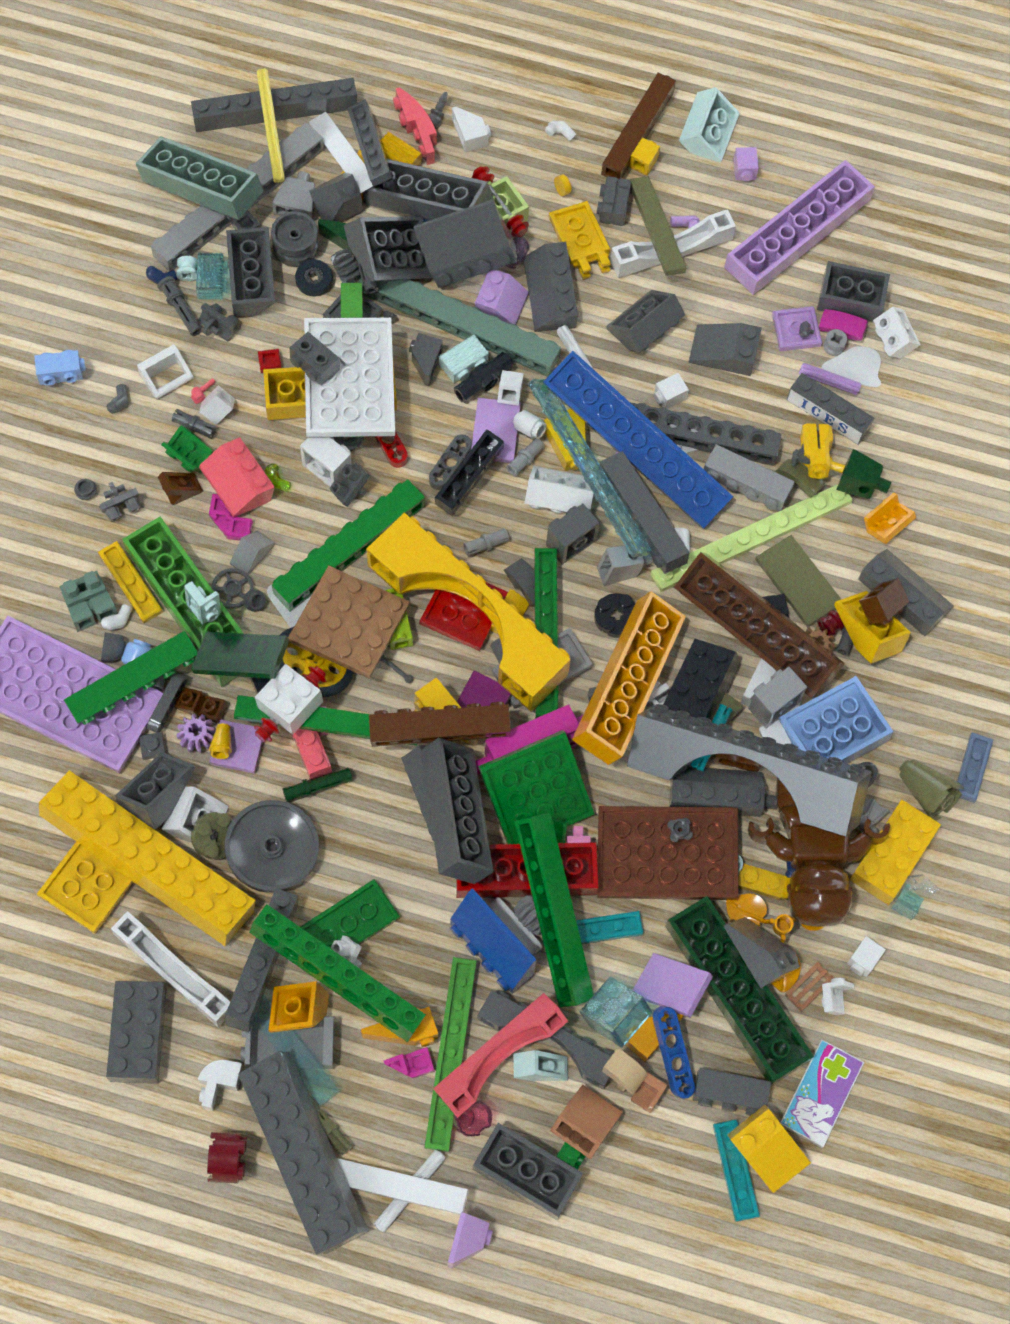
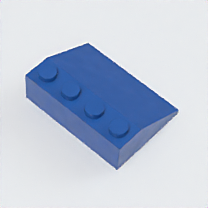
M472 888L450 918V930L458 939L460 937L464 939L467 943L465 945L473 956L477 954L482 960L481 965L489 974L493 972L496 975L499 986L504 991L509 990L513 994L534 976L536 958Z

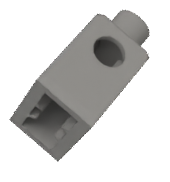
M300 171L297 179L292 177L285 178L273 200L274 215L281 216L284 213L296 211L303 212L313 219L315 204L309 190L315 188V184L309 182V173Z
M637 544L606 548L597 565L603 586L637 577L643 566L652 564V555L649 551L641 553Z

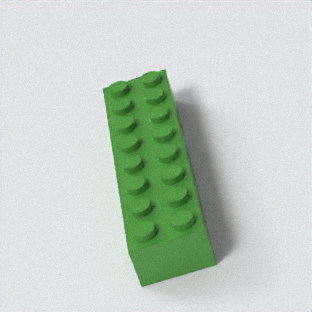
M161 516L122 539L125 550L181 630L186 631L197 652L206 632L244 634L221 601L219 617L203 625L187 606L184 586L192 581L196 587L200 586L206 596L211 595L214 591ZM213 675L221 687L237 678V676Z

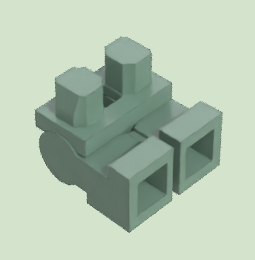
M90 571L85 573L83 577L66 581L63 585L59 586L77 632L96 625L93 617L95 614L99 623H101L104 617L118 614L98 571Z

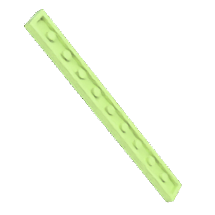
M837 484L811 498L809 497L691 552L688 564L666 574L663 573L661 568H656L651 571V576L660 592H663L676 585L700 552L710 555L718 563L723 564L851 504L853 500L848 493L836 490Z

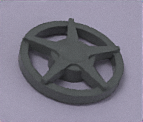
M229 568L215 576L211 588L214 592L225 593L227 596L226 603L221 601L225 608L235 609L244 606V600L236 604H230L232 598L239 596L244 599L245 594L241 592V587L248 581L251 590L253 589V582L246 572L236 568ZM229 573H237L245 578L240 581L231 579ZM226 575L227 581L223 587L215 588L217 581Z

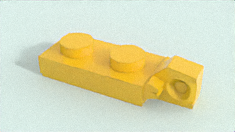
M743 863L742 870L738 875V888L777 900L787 899V885L790 883V878Z

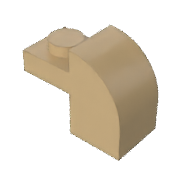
M617 1048L602 1072L617 1082L616 1088L622 1093L627 1090L632 1095L647 1077V1073L642 1066L620 1048Z

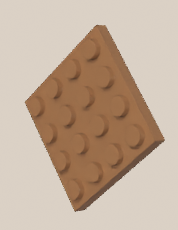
M328 566L288 637L289 643L370 679L406 613L410 601Z

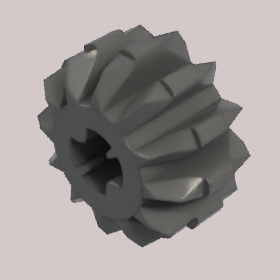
M340 250L331 256V262L342 283H356L361 279L358 265L350 250Z

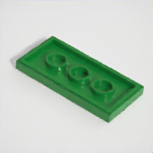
M373 879L300 927L329 948H331L335 940H341L342 936H348L353 942L360 945L399 920L400 916L378 883Z

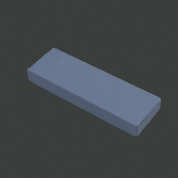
M973 732L970 734L957 782L964 787V789H959L962 793L961 799L973 803L976 802L994 739Z

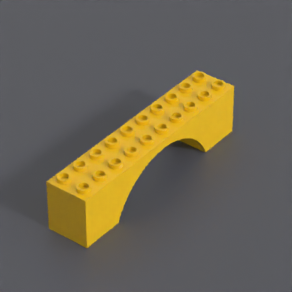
M403 513L366 548L368 567L400 595L415 590L437 589L455 593L478 606L491 620L500 638L503 656L499 665L498 683L532 712L568 676L571 660L569 654L563 648L558 649L546 633L541 634L529 618L524 619L513 604H507L496 589H490L486 585V581L479 574H473L466 562L456 559L449 547L439 544L432 532H426L422 529L416 518L413 516L409 517Z

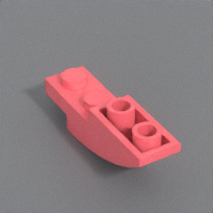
M400 87L396 88V97H393L395 109L400 111V124L405 126L407 134L413 132L414 140L419 141L420 146H418V150L422 153V158H425L426 164H434L435 151L433 145H437L435 127L423 107Z

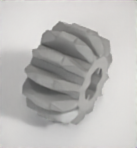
M526 895L517 902V905L514 907V914L529 932L541 935L533 897Z

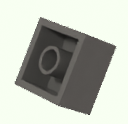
M583 503L578 507L573 506L566 512L564 517L561 519L556 518L548 525L546 546L547 548H557V559L563 565L597 541L600 522Z

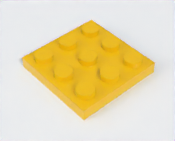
M76 841L37 892V895L96 934L133 884V881Z

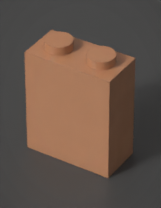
M582 1085L559 1115L550 1132L589 1159H592L623 1112Z

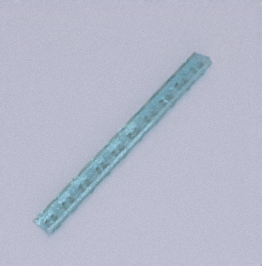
M532 379L528 386L533 392V396L541 405L544 414L550 420L553 429L559 435L574 464L579 468L585 482L589 485L596 500L603 508L606 517L610 520L617 535L620 536L626 546V550L632 557L647 556L652 551L563 403L543 384L545 379Z

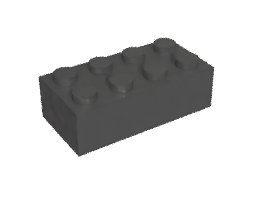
M115 981L106 1077L110 1082L159 1084L167 991L164 982Z
M497 1123L473 1164L472 1169L555 1220H558L583 1175L582 1172L500 1123Z

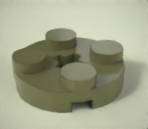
M217 812L206 813L196 820L194 831L191 832V842L198 854L208 859L226 857L225 837L232 822L227 814ZM213 829L218 833L217 841L210 839Z

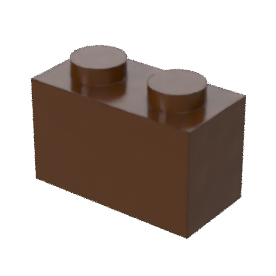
M899 578L880 583L859 602L870 625L876 623L884 625L892 621V616L901 613L903 607L909 603V600Z

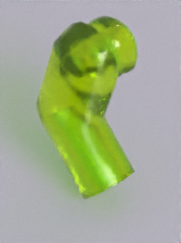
M275 463L267 465L265 474L274 487L288 492L291 482L280 478L279 466Z

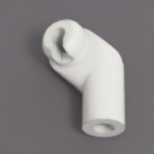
M551 121L545 128L549 136H553L555 133H562L568 141L576 135L564 121Z
M123 604L118 614L104 617L101 620L102 627L107 630L123 628L132 612V608Z

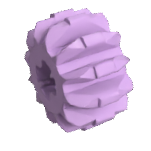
M192 714L191 720L184 717V724H178L180 732L176 735L177 739L181 740V747L187 746L189 752L196 748L197 752L200 753L202 746L209 749L208 742L212 741L216 729L211 727L213 724L211 719L205 721V715L202 714L197 719L196 715ZM194 731H199V735L194 736Z

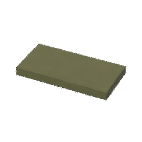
M792 535L756 556V562L780 593L785 594L786 601L807 628L816 623L821 617L827 616L830 610H836L834 606L835 601L841 600V598Z

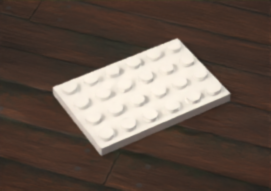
M304 318L305 334L310 332L340 358V370L322 386L316 381L310 380L305 373L306 437L395 436L391 318Z

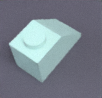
M538 1050L514 1054V1078L527 1081H568L566 1056Z

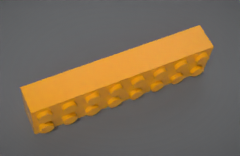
M652 591L637 600L572 738L574 742L607 765L623 757L634 733L637 715L644 711L686 618L684 614Z

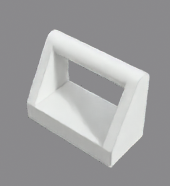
M174 344L137 365L140 377L156 399L194 379ZM178 363L185 374L156 389L150 378Z

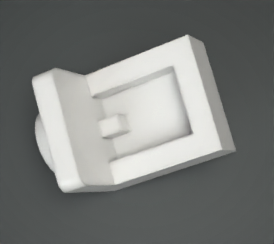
M833 978L830 983L822 984V1006L825 1013L836 1016L845 1014L843 991L854 989V984L845 981V978Z

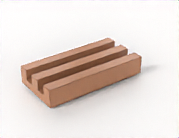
M817 962L785 993V996L802 1012L823 991L822 985L802 1005L798 1001L822 977L826 979L823 984L830 983L834 977L830 976L825 968L823 969L821 964ZM817 970L819 974L794 998L792 994Z

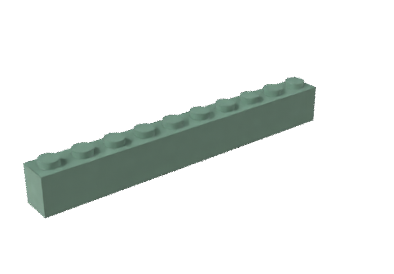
M362 278L358 282L362 283V294L463 340L475 335L486 350L497 355L501 352L507 353L513 362L547 377L552 373L560 358L561 347L554 341H547L533 332H526L520 329L515 324L501 321L497 316L485 314L480 309L467 306L456 298L451 299L438 290L426 288L420 282H413L411 280L377 281L378 291L374 294L365 293Z

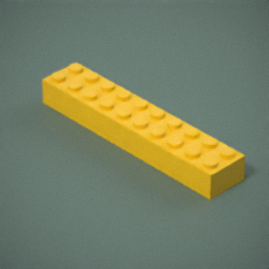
M70 770L39 801V816L73 840L79 842L80 845L127 878L129 877L138 886L222 945L226 946L254 913L256 900Z

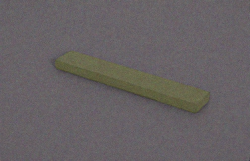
M649 176L629 179L631 181V192L665 276L686 273V265Z

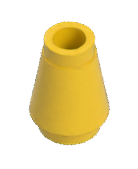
M221 723L217 725L209 747L210 755L213 758L227 759L229 754L232 753L231 727L228 724Z

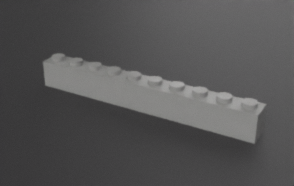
M307 122L301 127H297L289 137L279 142L284 178L292 176L324 150L323 137ZM269 151L265 152L261 159L256 163L250 164L247 170L257 173L264 191L250 208L283 183H275L273 180ZM200 205L194 212L188 213L180 223L173 225L166 234L154 240L151 245L153 257L168 271H172L177 267V259L179 257L194 254L228 227L234 218Z

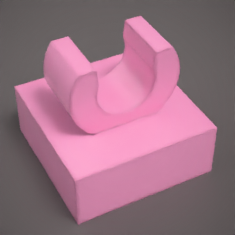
M574 826L573 836H567L566 843H590V836H583V826Z

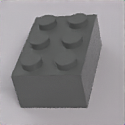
M828 261L823 276L817 310L824 311V309L840 311L874 322L873 320L883 313L890 274Z

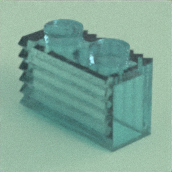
M198 253L196 281L198 299H223L224 292L228 291L227 279H224V274H228V261H224L223 253Z

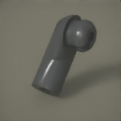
M125 384L116 386L117 396L107 404V410L112 414L120 412L129 403L127 386Z

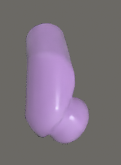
M694 215L671 216L670 218L671 227L688 226V228H691L700 222L699 218Z

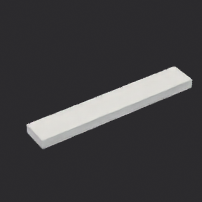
M337 1158L351 1189L461 1215V1212H464L469 1193L468 1189Z

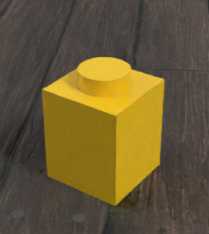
M642 138L631 155L629 168L648 176L659 158L660 146L654 141Z

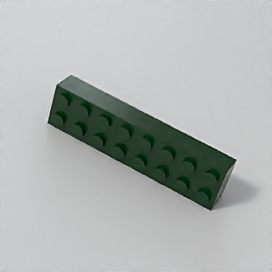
M708 896L668 919L665 927L692 967L709 972L713 976L706 990L766 1081H770L772 1086L810 1062L814 1055L768 986L759 987L725 930L724 925L726 923Z

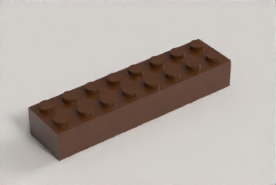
M699 553L674 586L677 591L775 670L781 669L784 671L790 667L807 686L805 694L811 699L822 694L845 664L706 553Z

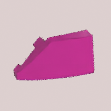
M428 1047L384 1060L385 1065L411 1078L436 1071Z

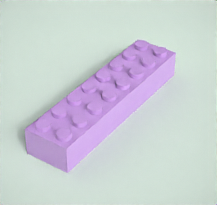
M843 161L728 253L724 268L754 295L871 200L875 186L849 162Z

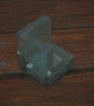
M906 883L891 909L912 920L917 915L924 898L909 890L911 885Z

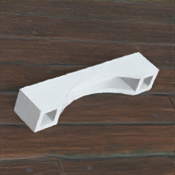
M727 209L709 215L691 228L673 236L681 256H685L733 240L736 225ZM631 241L612 247L610 262L618 278L660 264L652 241Z
M127 911L111 928L113 934L219 1028L226 1020L225 1014L230 1001L187 967Z

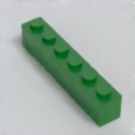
M184 630L63 699L76 723L78 724L82 721L83 725L96 719L95 713L101 710L103 713H106L115 708L116 705L114 703L121 698L125 702L136 696L135 690L141 687L146 690L155 685V679L161 675L165 679L176 673L175 667L181 664L184 667L194 662V656L198 652Z

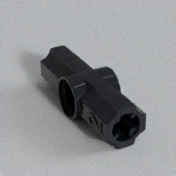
M501 352L488 363H481L476 366L468 378L454 387V393L457 398L466 404L482 391L487 392L491 390L498 382V379L501 378L502 370L510 371L514 368L511 357L507 353Z

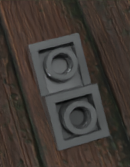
M521 558L504 569V572L514 588L519 587L529 605L532 606L534 605V570Z

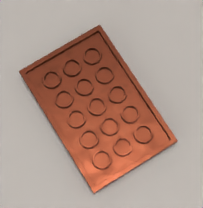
M599 806L597 898L701 900L708 896L710 900H738V808ZM688 818L690 820V831L693 833L690 840L681 839L678 842H672L670 840L671 831L668 828V822L670 820L675 821L676 819Z

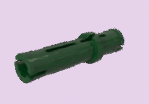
M347 767L318 778L304 779L301 783L284 787L282 790L286 802L304 796L307 798L311 797V794L352 782L353 779L350 769Z

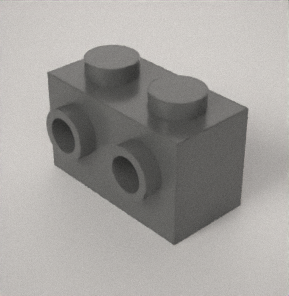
M310 332L304 334L289 347L291 363L297 368L300 367L305 371L310 380L316 381L321 386L340 370V358Z

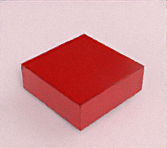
M279 349L258 351L261 373H263L264 369L282 368Z

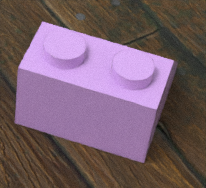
M495 269L487 273L475 301V307L485 314L497 316L501 321L516 325L529 292L510 274Z

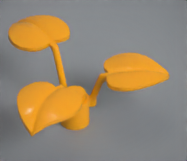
M755 894L738 895V900H726V909L730 920L746 917L758 926H760V922L772 924L773 931L781 937L780 941L783 943L785 942L786 935L792 930L794 922H797L787 914H781L776 919H763L767 913V906L764 900ZM801 924L804 929L809 931H818L823 928ZM799 957L798 963L800 967L771 984L778 991L784 993L796 983L801 971Z

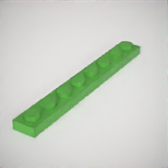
M453 957L434 1087L462 1064L476 960ZM434 1089L424 1149L449 1152L454 1113L445 1105Z

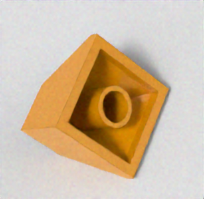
M317 981L274 987L268 1031L273 1033L315 1027L327 1015L329 993Z

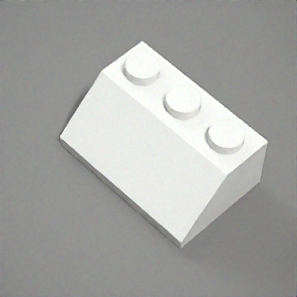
M534 465L529 477L524 504H529L530 507L536 509L544 507L556 513H563V511L567 512L573 506L578 507L583 503L591 511L597 478Z

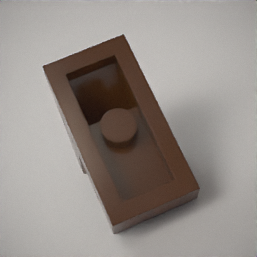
M162 472L158 476L162 489L172 505L196 496L203 491L194 473Z

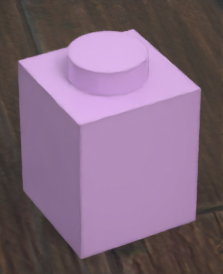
M736 148L733 159L735 180H756L759 169L757 148Z

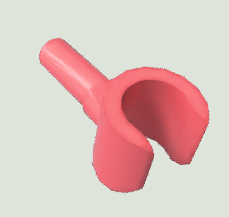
M213 378L200 388L194 387L192 389L191 398L195 404H199L205 399L204 392L215 383Z

